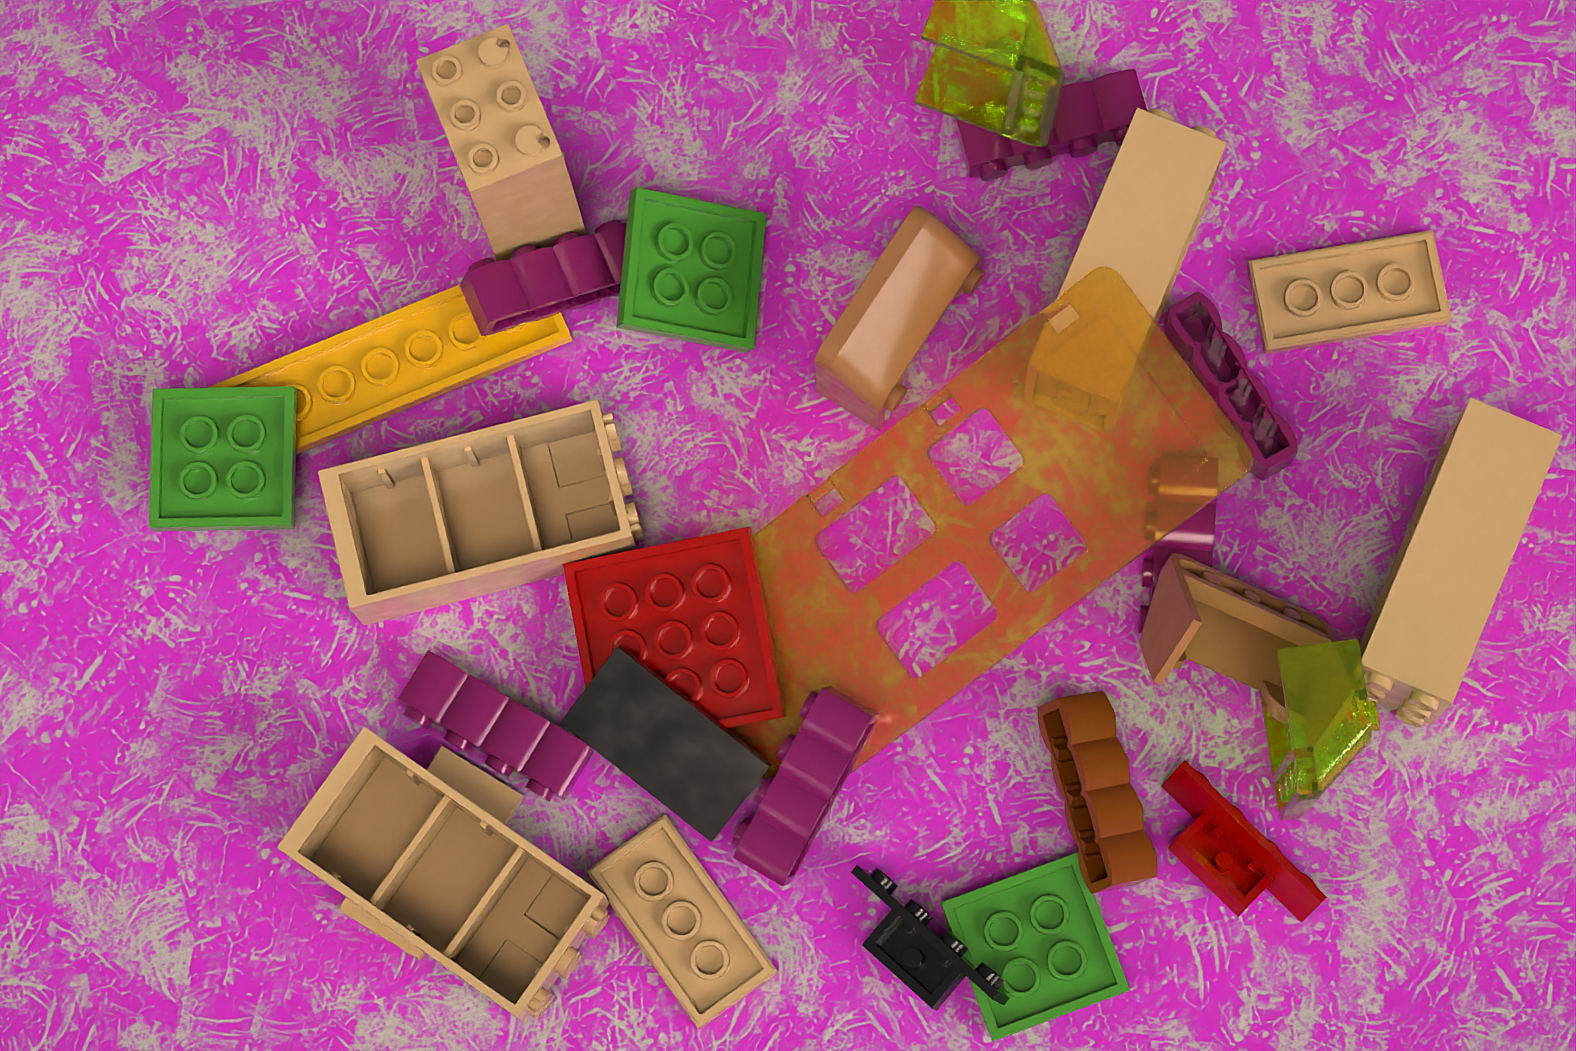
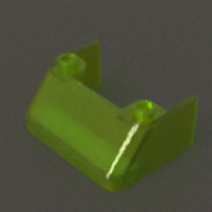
M935 0L921 39L936 44V47L915 97L914 104L1024 144L1037 147L1046 146L1055 125L1065 74L1038 4L1034 0Z
M1358 639L1277 649L1288 724L1276 720L1267 712V704L1259 691L1276 804L1281 821L1302 818L1371 742L1372 731H1379L1380 729L1377 704L1375 701H1368Z

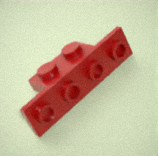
M1186 760L1163 783L1161 787L1195 819L1173 841L1168 849L1238 917L1265 889L1277 898L1301 923L1327 898L1316 887L1314 881L1309 876L1298 870L1281 853L1274 842L1265 838L1245 818L1239 808L1230 804L1210 784L1206 776L1195 770Z

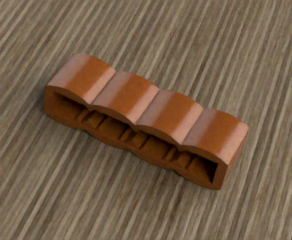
M1103 691L1061 697L1038 707L1040 732L1047 749L1051 753L1053 777L1058 791L1065 800L1067 826L1074 842L1078 846L1079 866L1089 891L1092 894L1137 885L1157 877V854L1148 835L1143 830V806L1130 784L1129 759L1116 737V715Z

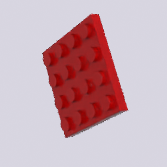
M751 527L563 564L585 688L614 650L621 645L725 728L787 717Z

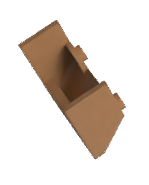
M916 205L905 218L823 341L814 359L816 392L878 431L885 424L884 412L886 409L894 412L906 395L908 388L902 385L905 371L953 299H958L964 292L971 296L985 274V271L981 269L982 258L934 214L921 206Z
M1178 553L1170 555L1160 571L1139 641L1152 681L1162 686L1172 669L1181 668L1186 659L1259 690L1267 704V712L1282 723L1290 724L1292 721L1301 725L1311 751L1320 754L1361 694L1333 629L1316 614L1185 555Z

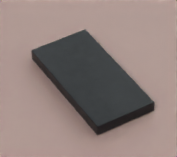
M621 645L614 650L560 722L710 842L718 836L772 766L770 762Z

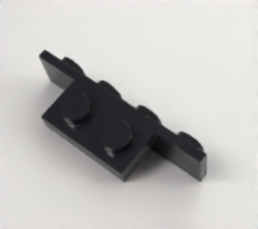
M858 865L855 866L851 873L892 909L862 946L928 1006L937 1011L966 976L992 1000L1002 1005L1007 1003L1010 997L999 988L1004 980L984 962L975 967L963 956L968 951L967 946L948 930L942 935L937 933L928 925L933 916L912 898L907 904L893 893L898 885L876 867L870 873Z

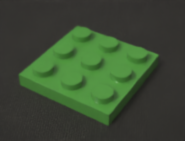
M640 187L631 190L616 328L745 353L754 350L766 214Z
M294 386L153 389L149 528L153 532L295 529L296 388Z
M1078 852L941 902V907L951 933L968 948V951L963 956L975 967L984 962L1004 980L999 988L1010 999L1005 1005H1002L992 1000L969 979L992 1042L1130 991L1095 896L1089 891L1082 877Z

